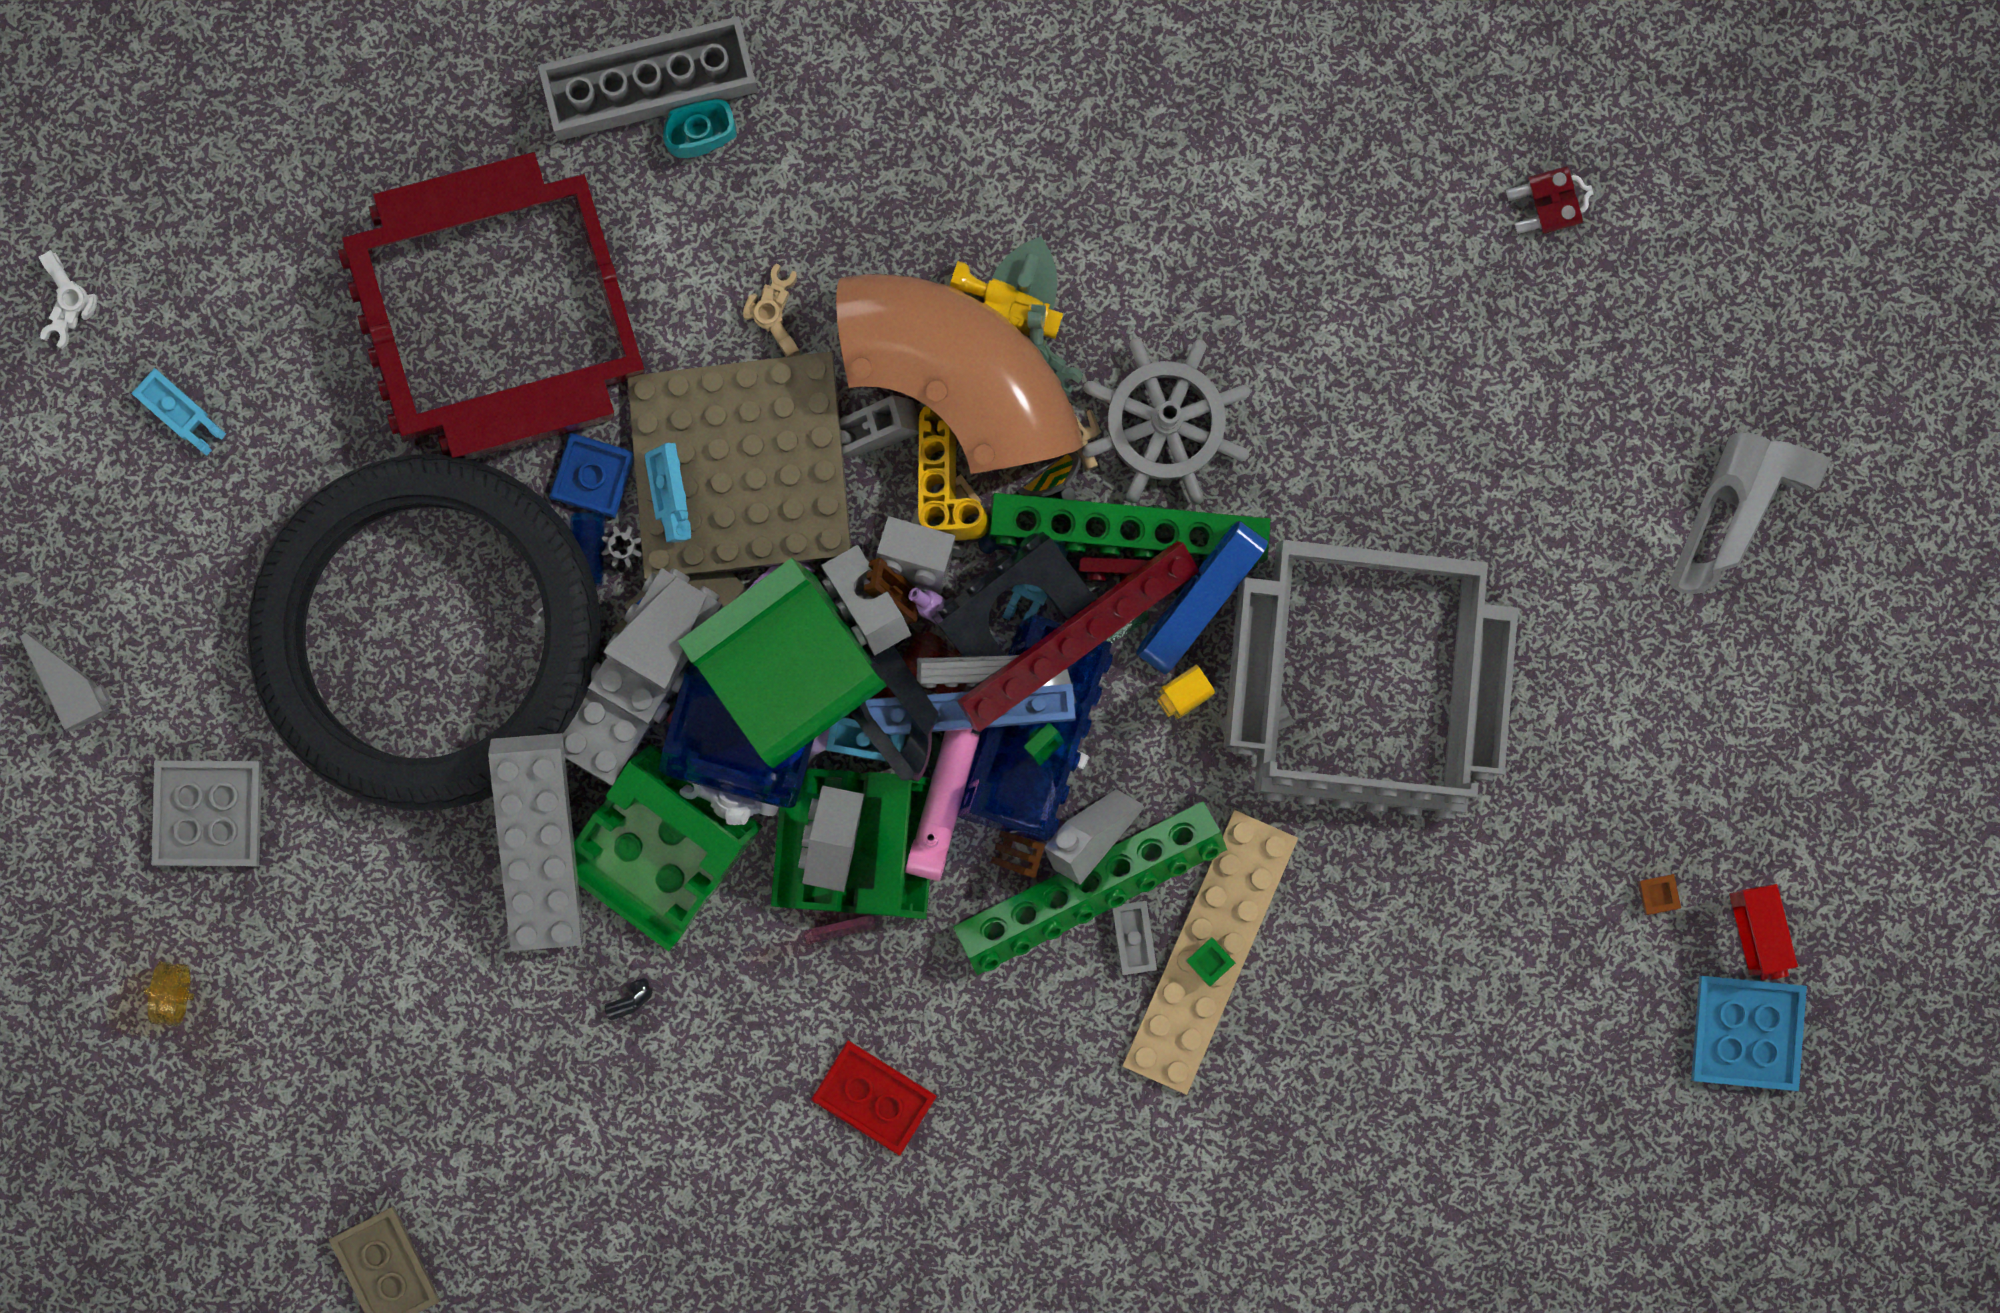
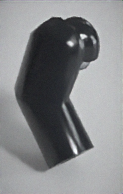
M646 978L630 983L633 995L605 1004V1013L609 1020L635 1013L652 997L653 988L649 987V981Z

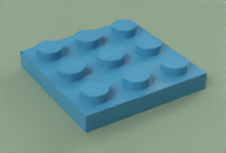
M1699 976L1691 1081L1799 1091L1807 986Z

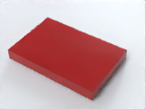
M848 1040L811 1101L900 1156L937 1095Z

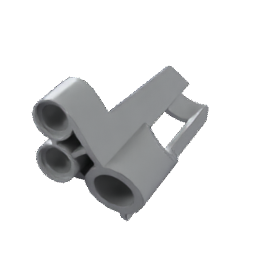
M1735 433L1730 435L1669 582L1671 587L1680 593L1686 594L1702 593L1718 583L1724 570L1740 565L1779 485L1792 487L1799 492H1804L1805 489L1819 490L1830 459L1813 450L1783 441H1770L1763 436L1752 433ZM1717 498L1736 505L1737 509L1717 558L1707 563L1692 562Z

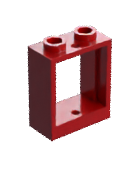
M1778 884L1763 885L1729 893L1749 975H1759L1760 980H1774L1789 976L1788 969L1796 968L1798 964Z

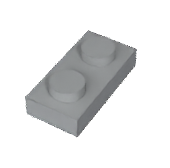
M1147 901L1127 903L1117 908H1112L1122 975L1157 970Z

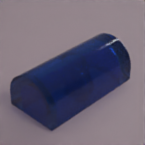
M597 513L570 514V530L587 559L595 585H604V557L601 553L605 550V542L602 540V537H605L606 516Z

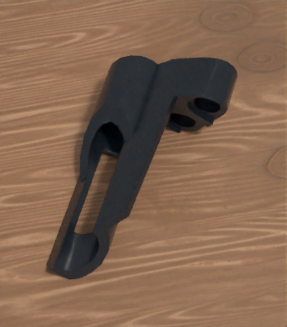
M854 623L851 626L849 624H845L850 629L856 626ZM908 624L907 627L910 633H912L914 629ZM907 638L875 656L869 646L865 644L862 647L872 661V668L885 681L911 716V730L905 748L902 752L896 749L870 715L866 702L854 709L850 714L902 781L912 780L918 782L922 778L929 760L932 743L931 732L938 719V711L896 649Z

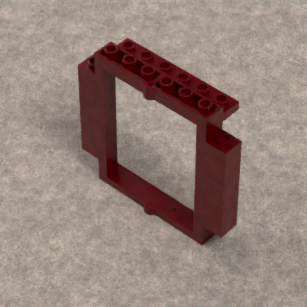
M531 152L373 194L374 205L368 206L374 227L379 225L381 227L342 237L343 249L338 250V255L343 270L350 269L353 278L352 282L347 283L353 303L360 302L363 314L357 317L362 335L369 334L373 347L367 348L372 368H380L383 380L377 381L382 401L389 400L393 413L387 414V418L393 435L399 433L402 443L414 440L415 445L429 442V435L443 432V435L438 436L442 455H450L452 458L474 459L613 420L614 410L606 386L625 382L630 377L643 374L644 366L585 174L544 184L536 154ZM573 196L622 358L417 414L369 254H372V249Z

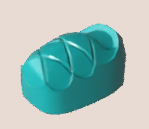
M721 99L694 102L670 111L663 129L665 146L668 152L677 158H692L707 154L716 148L723 147L737 136L736 123L730 105Z

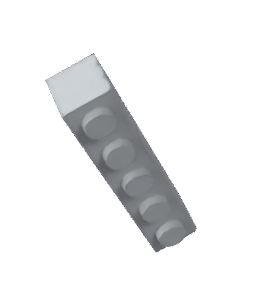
M1019 655L917 658V681L927 688L936 687V684L957 687L958 683H966L967 686H978Z

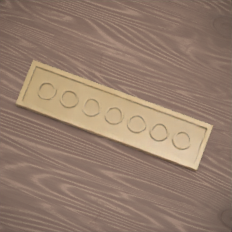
M1236 810L1233 811L1223 834L1227 850L1220 853L1210 863L1122 1065L1129 1070L1186 1095L1298 840L1297 837ZM1213 937L1236 964L1209 987L1186 960L1207 940Z

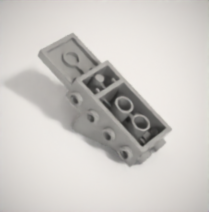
M661 568L657 575L651 573L642 588V591L646 594L639 605L633 603L624 617L627 625L620 634L615 632L604 650L606 659L603 664L597 662L592 668L589 690L576 716L562 734L565 759L613 786L628 764L648 729L653 726L655 721L660 723L670 707L667 701L673 691L679 693L688 678L685 671L691 661L678 641L723 608L722 603L718 602L720 596L705 586H702L700 590L688 584L690 580L688 576L674 568L670 572Z

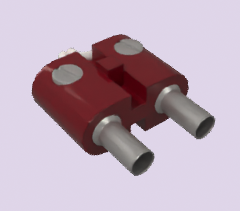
M1568 166L1529 176L1528 184L1506 190L1508 201L1531 195L1535 204L1537 217L1515 222L1517 234L1539 228L1542 234L1583 224L1581 213L1587 210L1589 206L1588 199L1591 195H1594L1592 186L1585 185L1579 176H1571ZM1573 180L1577 181L1583 190L1588 191L1584 195V204L1581 208L1576 197Z

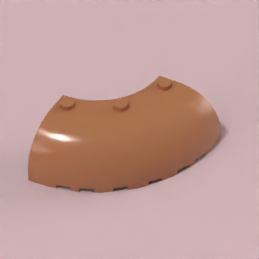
M863 274L845 276L839 279L836 292L837 324L848 387L891 389L913 397L928 406L943 419L957 437L967 458L971 474L1039 462L1074 452L1084 446L1077 417L1058 376L1033 342L1027 336H1024L1001 313L951 286L918 277Z

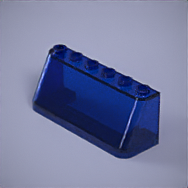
M1037 614L1023 620L1015 632L1007 656L1021 655L1062 624ZM1103 641L1066 668L1068 669L1071 684H1073V692L1076 699L1074 704L1075 721L1050 723L1060 733L1065 743L1041 766L1029 756L1024 746L1028 743L1027 739L1034 730L1039 727L1043 728L1048 723L983 729L973 759L958 818L1042 843L1048 841V838H1053L1059 824V818H1056L1059 804L1063 805L1070 791V785L1066 784L1070 771L1074 772L1080 761L1081 753L1077 751L1080 740L1087 737L1092 720L1088 719L1091 707L1097 705L1102 694V687L1099 686L1102 674L1108 672L1113 660V654L1109 653L1112 643Z

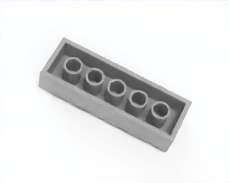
M739 16L538 65L553 130L558 141L667 115L670 111L680 106L713 99L728 100L758 92Z
M562 733L491 739L488 757L511 951L581 946L583 924Z

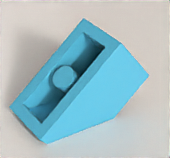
M842 718L830 727L826 751L887 762L869 737H864V732L856 720ZM906 734L887 735L896 749L902 752Z

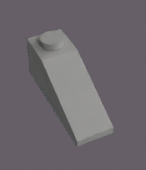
M892 395L841 418L843 459L894 445L919 434V418L914 401Z
M27 633L20 636L64 730L73 732L110 714L107 704L111 703L103 685L97 686L92 679L35 636Z
M1115 789L1066 821L1044 847L1053 869L1081 885L1144 809L1143 804Z

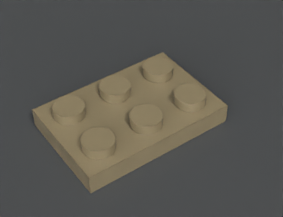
M394 1206L329 1239L364 1313H419L441 1301Z

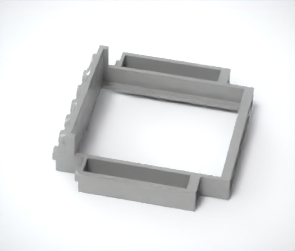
M1282 540L1276 543L1273 581L1243 578L1238 585L1224 747L1233 748L1234 755L1254 756V751H1258L1254 793H1263L1264 800L1285 802V796L1298 797V804L1319 805V799L1333 801L1332 807L1353 809L1354 803L1367 804L1366 810L1373 812H1388V807L1401 808V814L1422 816V810L1435 811V818L1456 819V814L1467 813L1468 799L1478 796L1479 784L1470 783V773H1472V780L1493 781L1494 775L1505 774L1518 608L1485 604L1488 562ZM1293 559L1461 578L1444 786L1277 769L1278 762L1275 761Z

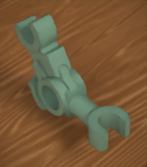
M1032 304L1031 311L1028 312L1030 340L1043 354V358L1058 376L1066 395L1069 396L1073 388L1066 383L1065 379L1071 378L1079 383L1083 374L1077 368L1065 367L1066 361L1051 352L1047 341L1043 340L1046 305Z

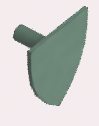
M1042 236L1023 243L1008 254L996 268L992 278L1016 287V290L1039 299L1043 304H1050L1049 309L1053 310L1057 293V271L1052 254Z

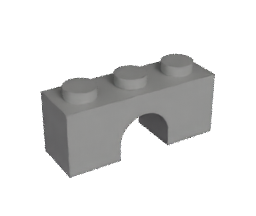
M856 545L821 565L827 576L822 583L831 599L837 596L841 602L836 605L846 623L853 620L856 626L852 627L851 630L860 645L867 644L875 656L907 638L911 633L901 612L888 592L873 599H866L869 594L864 591V585L870 583L866 579L867 572L873 570L868 567L869 562L860 547Z

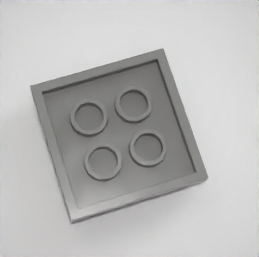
M154 761L151 865L259 867L262 762Z

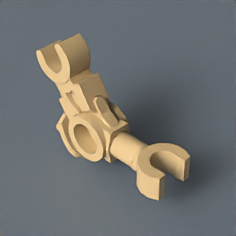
M776 263L771 270V286L764 285L762 297L758 303H756L757 294H751L748 297L744 306L743 317L745 320L754 319L759 327L766 329L767 332L771 331L785 357L798 356L800 353L797 345L782 325L784 323L782 319L783 310L789 297V292L786 290L795 285L797 273L792 271L787 280H780L777 276L781 266Z

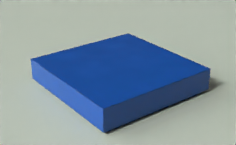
M570 432L549 499L616 519L634 463V452Z

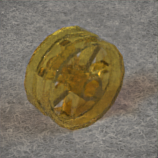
M159 961L156 965L150 988L145 987L144 994L148 995L147 1011L151 1024L165 1023L168 1026L179 1027L183 1022L188 1000H194L195 997L194 993H189L191 983L189 965L178 963L173 965L171 962Z

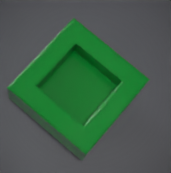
M1048 723L1043 728L1039 727L1030 734L1027 739L1028 743L1024 748L1029 756L1041 766L1065 741L1060 733Z
M1213 937L1207 940L1186 960L1209 987L1236 964Z

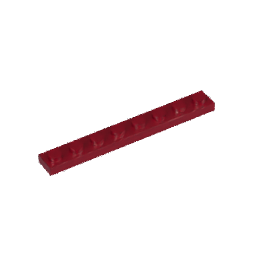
M1176 541L960 698L957 702L973 729L978 732L982 731L1198 573L1199 569L1185 544Z

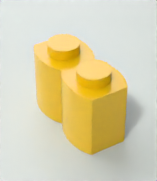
M1194 665L1161 687V690H1159L1161 696L1157 702L1168 718L1174 715L1176 719H1179L1211 698L1215 691L1200 667Z

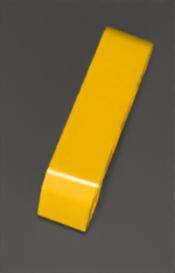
M925 406L919 415V522L922 526L956 535L955 541L981 538L988 532L990 527L989 517L984 508L975 499H956V436L938 414L928 406ZM933 426H937V431L940 434V436L937 435ZM944 451V455L939 460H930L935 452ZM944 484L940 492L930 493L934 485ZM979 514L975 522L971 524L964 523L969 515ZM944 516L941 524L930 526L931 521L935 517Z

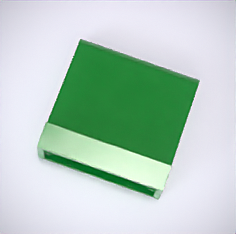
M790 558L678 641L691 663L700 670L759 756L772 768H775L887 686L885 681L872 668V661L851 629L838 616V609L817 577L794 558Z
M651 744L628 762L607 793V799L604 804L592 815L575 840L574 848L578 884L669 952L700 913L744 851L753 842L763 826L751 817H749L745 825H729L726 823V819L719 817L714 812L711 802L698 796L694 799L684 798L679 793L680 789L686 785L694 788L690 781L684 779L685 774L689 771L655 745Z
M783 767L771 907L927 920L930 879L905 873L931 779L922 777L918 782L912 780L902 781L897 774L858 773L842 770H804ZM822 786L864 794L857 838L844 892L803 884L804 869L798 868L801 850L804 847L801 846L805 826L808 825L810 820L808 816L812 798L819 799Z

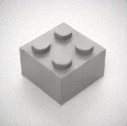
M888 516L876 553V559L882 558L889 568L898 575L901 574L922 592L930 590L941 596L951 563L956 535Z
M822 786L819 799L812 798L808 816L810 820L808 825L805 826L801 845L804 847H802L798 868L804 869L803 884L844 892L857 838L864 794Z

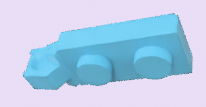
M665 443L645 453L644 456L656 520H661L664 526L666 542L681 543L691 539V524L688 520L686 494L682 483L676 443Z

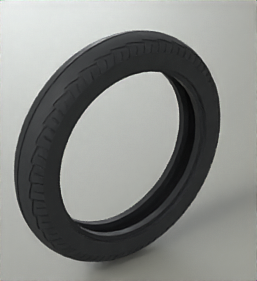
M437 454L406 455L373 462L340 476L311 496L285 523L265 555L253 587L247 624L248 656L253 682L269 721L291 752L313 773L335 788L376 805L415 811L442 810L472 804L493 796L488 757L491 739L563 734L584 701L591 683L592 668L599 661L601 645L600 606L590 566L578 541L559 514L535 491L505 472L474 460L452 458L448 455ZM443 508L466 512L485 520L497 528L518 549L530 567L541 595L544 610L545 637L541 662L535 680L517 710L504 724L483 740L457 752L437 757L405 758L381 751L353 735L337 720L320 696L311 674L306 651V622L310 601L316 584L332 557L349 539L368 525L384 517L413 509Z

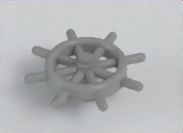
M1133 338L1129 346L1138 369L1129 374L1120 383L1116 391L1094 381H1087L1084 384L1085 393L1109 403L1110 406L1107 418L1109 436L1084 445L1082 453L1086 457H1093L1111 449L1116 451L1120 459L1136 472L1126 494V499L1130 503L1139 501L1148 478L1157 480H1176L1182 478L1191 503L1199 505L1203 502L1204 497L1194 473L1202 469L1217 451L1239 461H1246L1249 458V451L1246 448L1223 439L1226 426L1224 406L1249 397L1250 388L1247 385H1240L1219 393L1210 379L1197 370L1206 350V343L1201 339L1193 343L1183 364L1172 361L1151 363L1140 338ZM1159 378L1177 379L1168 401L1165 400L1157 380ZM1144 384L1153 407L1134 400L1129 396L1134 390ZM1190 385L1204 398V400L1180 408ZM1125 410L1148 421L1123 430L1122 412ZM1210 412V432L1185 422ZM1153 434L1143 457L1129 444L1132 441ZM1179 434L1204 446L1194 456L1188 458ZM1165 440H1167L1175 461L1174 464L1156 463Z

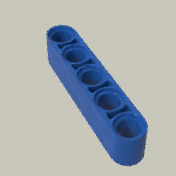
M1241 521L1233 524L1199 567V572L1191 577L1142 640L1136 655L1164 675L1169 673L1264 553L1268 541Z

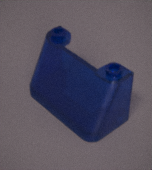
M684 674L662 750L659 770L663 774L678 780L777 807L793 808L796 805L814 739L775 768H772L759 756L702 674H693L692 676Z

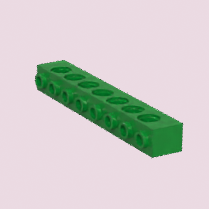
M994 493L991 497L988 538L996 539V545L1016 546L1017 541H1023L1034 533L1039 535L1043 531L1055 544L1065 545V551L1085 553L1087 547L1100 549L1099 554L1120 556V551L1134 552L1135 558L1153 559L1155 554H1160L1176 541H1180L1185 544L1191 557L1203 558L1204 562L1232 525L1237 521H1241L1268 541L1264 553L1252 567L1258 568V563H1264L1268 560L1271 518ZM1020 514L1030 515L1034 520V528L1030 531L1021 530L1016 523L1017 516ZM1055 517L1064 518L1069 525L1068 532L1065 534L1054 532L1051 527V520ZM1090 520L1098 521L1103 527L1102 536H1090L1086 531V522ZM1130 523L1137 529V538L1135 540L1129 541L1122 537L1120 533L1122 524ZM1163 526L1170 530L1172 535L1170 543L1163 544L1156 539L1155 529L1157 527ZM1191 530H1200L1204 533L1206 543L1203 547L1194 546L1190 542L1189 534Z
M1204 801L1111 847L1081 885L1059 873L953 926L978 976L985 971L996 969L1001 963L1015 956L1028 953L1033 947L1047 940L1058 938L1063 932L1079 924H1085L1095 916L1111 908L1123 905L1125 901L1142 892L1153 890L1158 884L1172 877L1183 875L1188 869L1204 861L1215 859L1220 853L1226 851L1227 847L1220 829Z

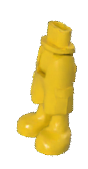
M957 261L950 282L951 287L983 297L985 304L1001 313L1025 336H1030L1028 312L1031 311V305H1046L1043 336L1052 339L1056 338L1063 313L1049 309L1050 304H1043L1039 299L1020 292L1013 285L992 278V280H989V283H985L970 273V268L966 263Z

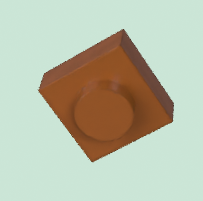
M1674 874L1637 881L1644 915L1681 909Z

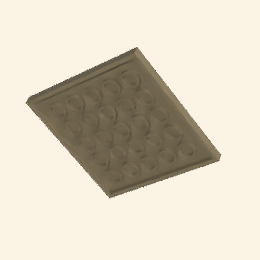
M832 351L640 374L628 378L644 579L646 581L651 573L657 575L661 568L668 572L674 568L686 576L781 566L790 558H794L799 563L831 560L852 548L834 354ZM665 443H676L682 483L686 494L688 520L691 524V539L681 543L666 542L664 526L661 520H656L644 456L645 453Z

